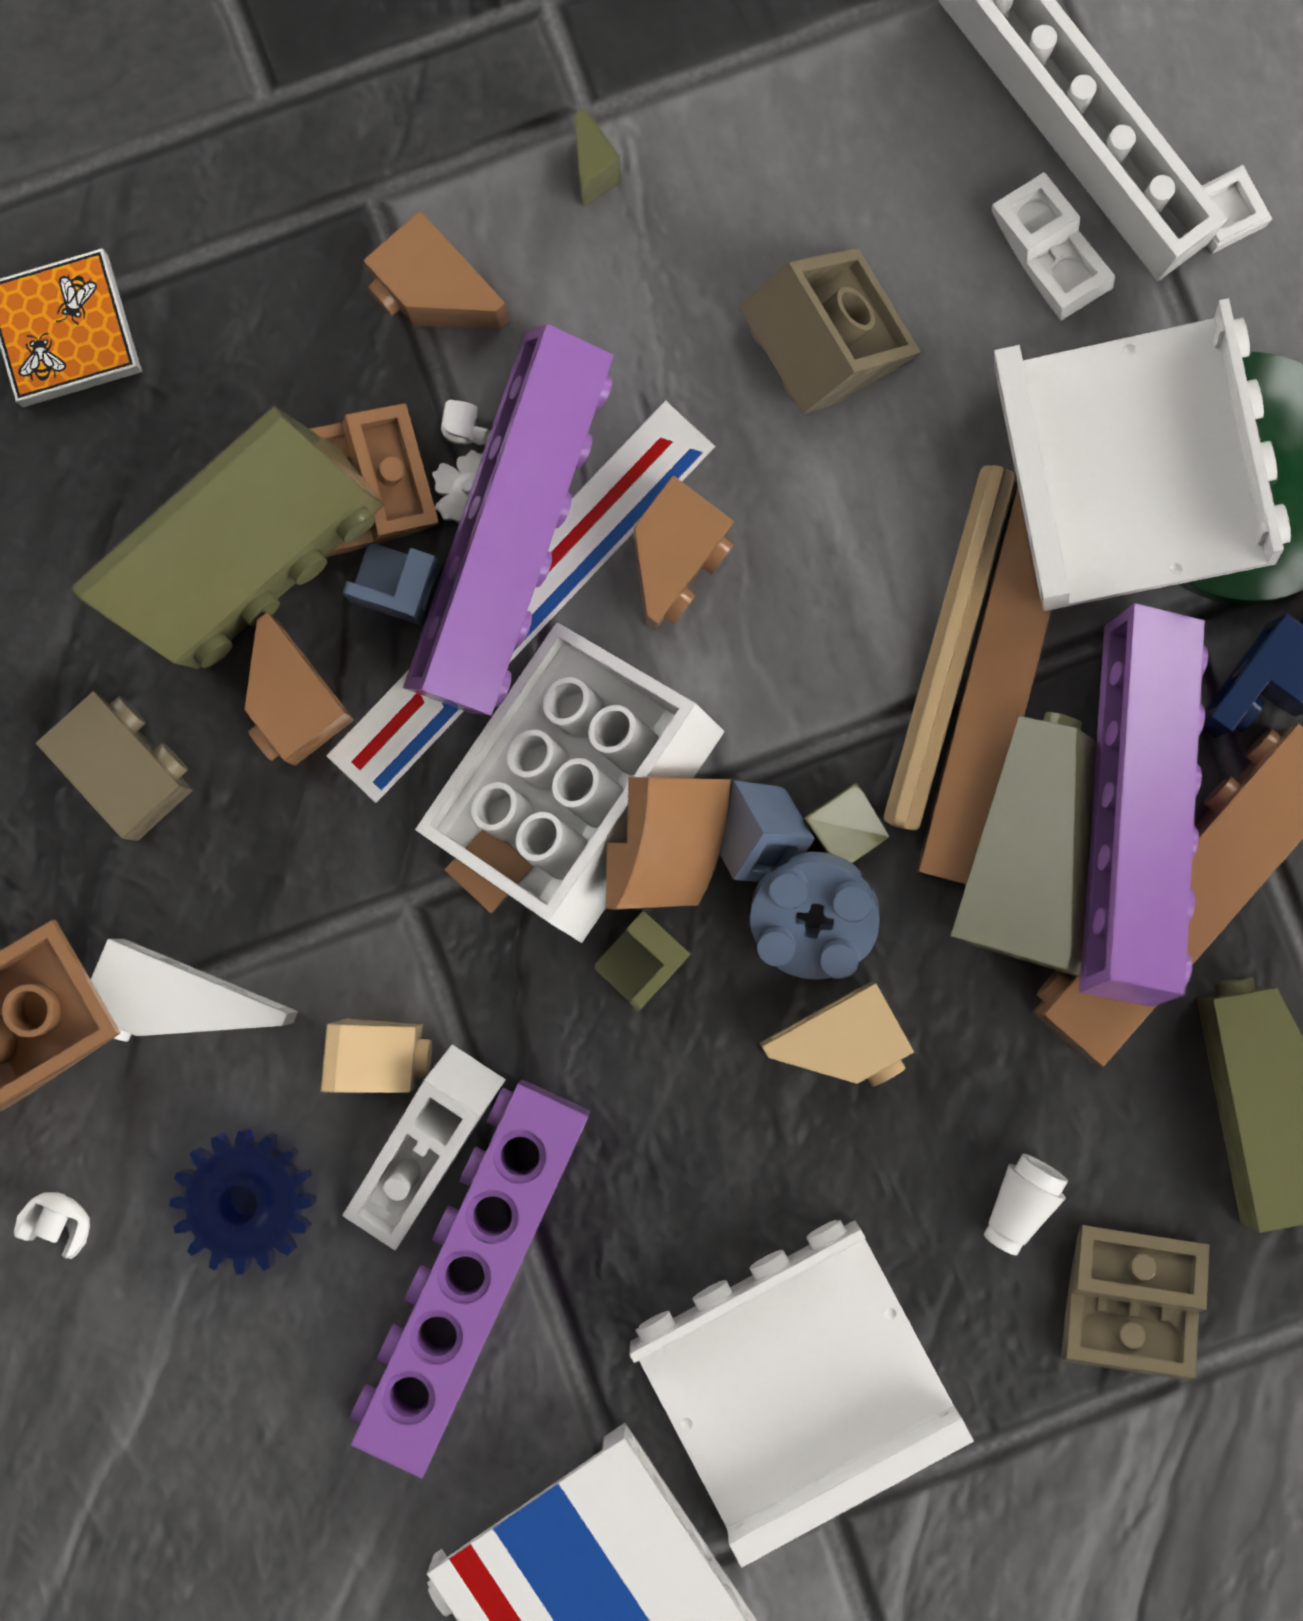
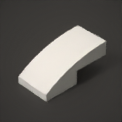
M1045 172L992 204V213L1010 247L1036 288L1061 321L1113 289L1115 275L1079 231V214Z

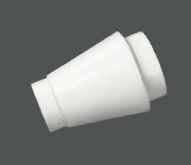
M1022 1154L1016 1165H1008L988 1222L989 1225L983 1234L984 1237L1001 1250L1012 1255H1018L1022 1246L1031 1239L1066 1199L1062 1191L1068 1182L1067 1178L1045 1162L1031 1155Z

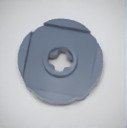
M824 852L801 853L790 857L789 863L779 866L772 873L771 868L756 886L750 913L751 932L757 943V952L760 958L766 964L775 966L787 974L805 979H827L830 977L843 979L851 976L857 970L859 962L873 948L879 931V902L874 889L871 890L870 885L861 877V871L850 861ZM812 904H820L824 906V916L832 920L828 924L821 925L819 928H811L806 926L805 921L798 919L797 913H808Z

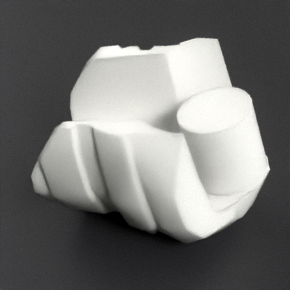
M44 1192L30 1199L17 1215L14 1235L16 1238L26 1241L34 1240L38 1236L57 1243L64 1226H66L70 1236L61 1256L65 1257V1259H72L78 1255L86 1243L90 1229V1218L74 1199L58 1192Z

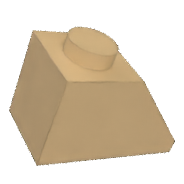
M872 982L866 983L759 1043L768 1058L856 1084L868 1079L872 1087L893 1078L905 1070L901 1059L914 1053L876 983Z
M348 1018L328 1023L321 1091L410 1093L418 1088V1078H426L430 1073L432 1040L422 1039L423 1024Z

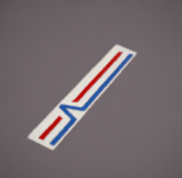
M666 400L572 498L569 514L564 523L559 528H555L548 548V552L552 554L549 573L542 585L537 588L535 587L527 610L532 614L529 632L523 643L519 647H515L510 662L633 534L634 526L671 477L674 475L680 481H683L715 448L704 435ZM408 671L327 755L375 803L382 798L463 712L461 709L404 689L403 686Z

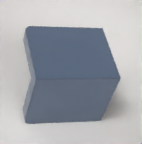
M371 543L366 548L355 583L346 581L342 594L350 603L422 626L441 566L434 555L410 548L409 553L405 554Z
M734 780L730 786L727 823L719 854L733 880L759 882L771 868L772 873L779 866L789 863L790 857L805 853L815 838L784 788Z

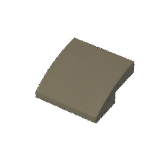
M1080 1226L1071 1268L1061 1361L1182 1380L1195 1379L1199 1312L1207 1310L1210 1245L1092 1226Z

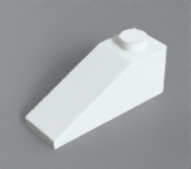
M127 939L107 940L91 977L94 987L121 1032L114 1039L125 1042L129 1041L131 1034L147 1036L284 1026L294 1023L298 1011Z
M451 1045L421 1084L342 1216L396 1251L506 1079L459 1048Z

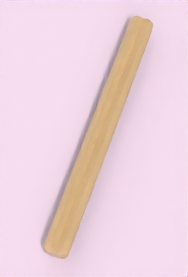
M996 465L983 466L978 475L883 815L886 823L901 829L917 830L921 825L1016 483L1015 473L1005 469V467Z

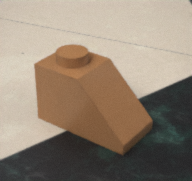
M421 210L363 260L372 280L366 288L375 301L391 317L397 311H400L413 326L501 330L509 323L505 302Z
M268 612L257 619L244 709L256 725L248 730V733L269 760L273 761L280 755L283 761L295 766L353 722L354 718L279 621Z

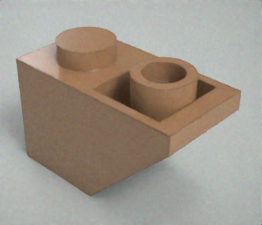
M674 475L636 523L633 532L644 621L654 631L664 618L675 625L697 595L688 588L702 568L712 575L735 545L726 538L731 531L734 521Z

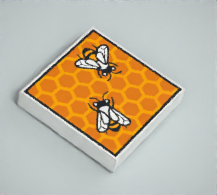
M103 249L0 279V348L15 400L21 407L30 406L142 372L110 260Z

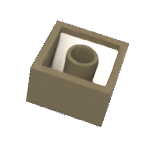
M859 248L788 262L739 306L750 325L754 340L766 351L782 378L784 390L797 403L803 414L843 401L921 354L920 349Z

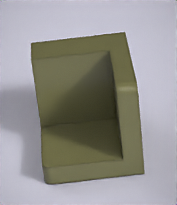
M642 911L626 928V931L595 963V970L639 1012L691 954L646 912Z

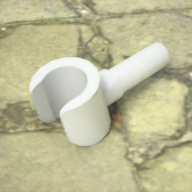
M448 400L445 403L441 431L448 441L457 444H471L474 442L480 446H486L491 431L476 426L478 407L474 404L458 400Z

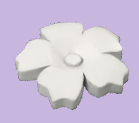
M471 450L466 456L458 457L456 464L459 472L448 464L440 463L438 469L432 473L436 482V493L444 496L435 506L444 521L453 520L457 523L460 522L483 454Z

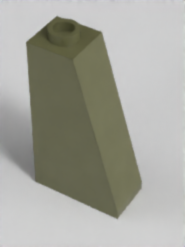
M1045 712L1043 721L1019 716L951 937L981 949L1080 977L1096 740L1081 731L1083 723L1080 720L1067 715Z
M1253 977L1214 983L1216 994L1197 997L1196 999L1240 1222L1242 1225L1259 1233L1303 1225V1036L1278 988L1255 987Z

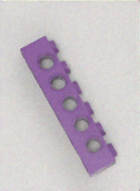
M523 1079L517 1084L514 1092L502 1088L486 1122L497 1128L489 1147L485 1151L475 1146L459 1180L460 1183L470 1187L459 1210L448 1205L432 1238L433 1242L442 1246L434 1266L430 1269L420 1265L404 1301L415 1305L405 1328L393 1324L379 1352L377 1361L387 1365L377 1388L367 1383L365 1384L350 1415L349 1421L360 1425L351 1446L421 1479L423 1478L591 1112L590 1110ZM515 1137L529 1138L539 1149V1163L528 1170H519L512 1167L505 1157L506 1142ZM491 1196L505 1200L511 1208L512 1221L503 1228L486 1226L478 1215L479 1201ZM463 1256L476 1259L483 1267L484 1281L474 1287L460 1285L451 1274V1262ZM431 1317L448 1319L456 1329L457 1340L446 1346L433 1344L424 1333V1321ZM405 1377H414L421 1380L428 1389L429 1400L419 1405L406 1403L398 1395L397 1381Z

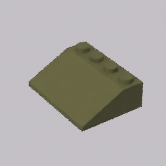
M273 406L74 584L71 589L81 600L171 662L195 669L200 667L207 668L219 662L230 652L233 647L231 640L248 625L256 626L257 619L266 612L272 616L280 605L278 598L295 583L301 585L316 577L327 564L325 557L343 541L349 543L364 535L375 522L373 515L385 504L338 447Z

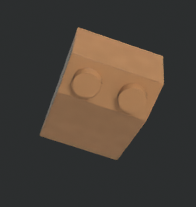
M56 920L49 921L0 951L1 1112L30 1095L121 1034Z

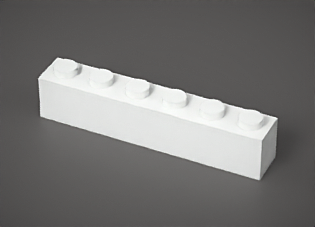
M938 0L1157 281L1161 280L1210 242L1226 222V216L1056 0Z

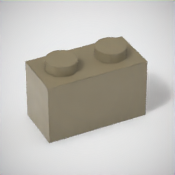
M93 691L35 744L120 838L138 841L193 791L181 777L188 771V768L166 744L161 742L158 746L154 747L139 731L146 724L145 720L123 697L118 696L112 701L110 698Z

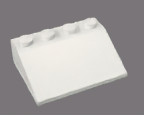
M556 622L415 830L544 920L582 943L606 908L607 843L627 842L628 777L694 778L725 731L693 701ZM481 830L499 840L507 841L534 866L518 884L465 849Z

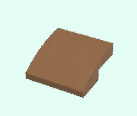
M406 403L346 414L342 423L310 429L338 447L385 504L373 515L375 522L364 535L349 543L343 541L326 557L362 549L371 543L380 544L438 525V517Z
M628 777L627 842L607 843L606 909L699 905L710 883L719 858L727 823L731 779Z

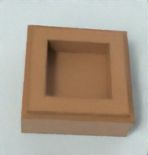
M481 830L465 847V849L517 884L534 867L507 841L499 840L484 830ZM456 858L445 869L453 879L490 913H493L509 896Z

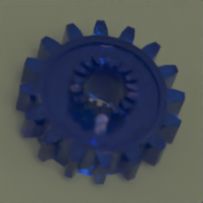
M244 1128L238 1131L234 1145H232L225 1133H221L211 1138L214 1154L202 1147L194 1149L189 1154L192 1163L197 1167L196 1170L182 1169L176 1172L174 1179L187 1188L185 1193L169 1199V1206L176 1209H185L186 1218L173 1227L175 1233L192 1231L196 1238L187 1250L191 1256L205 1248L212 1252L209 1262L210 1269H218L230 1258L233 1259L235 1274L243 1275L249 1270L252 1258L254 1257L263 1271L269 1269L276 1263L273 1248L288 1256L298 1247L290 1233L304 1234L312 1225L311 1221L301 1215L303 1209L311 1207L317 1202L316 1195L304 1193L303 1183L313 1175L311 1169L298 1171L293 1161L299 1151L295 1147L284 1153L276 1149L277 1135L274 1133L266 1135L260 1142H254L251 1128ZM235 1185H243L247 1189L250 1188L251 1192L256 1195L255 1199L258 1205H256L257 1211L253 1216L242 1215L233 1207L231 1192Z

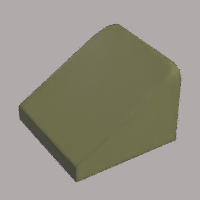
M580 109L575 113L581 199L583 206H586L620 182L621 171L620 155L588 111Z

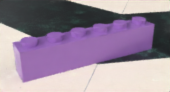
M549 324L524 332L403 686L404 689L473 714L492 716L494 707H498L504 701L511 684V672L507 669L515 647H519L523 643L531 626L532 614L530 611H527L535 587L537 588L542 585L551 567L552 554L548 552L555 528H559L564 523L571 508L572 494L568 492L575 469H579L584 464L592 446V435L588 431L595 410H599L604 405L612 387V376L608 372L614 354Z
M1136 603L1104 626L1079 992L1153 1007L1185 995V987L1192 971V960L1187 952L1188 925L1195 909V894L1191 889L1192 858L1196 853L1199 841L1198 830L1194 826L1195 797L1198 794L1202 781V771L1197 764L1198 738L1205 721V710L1203 705L1200 704L1202 676L1208 662V650L1203 645L1205 620Z

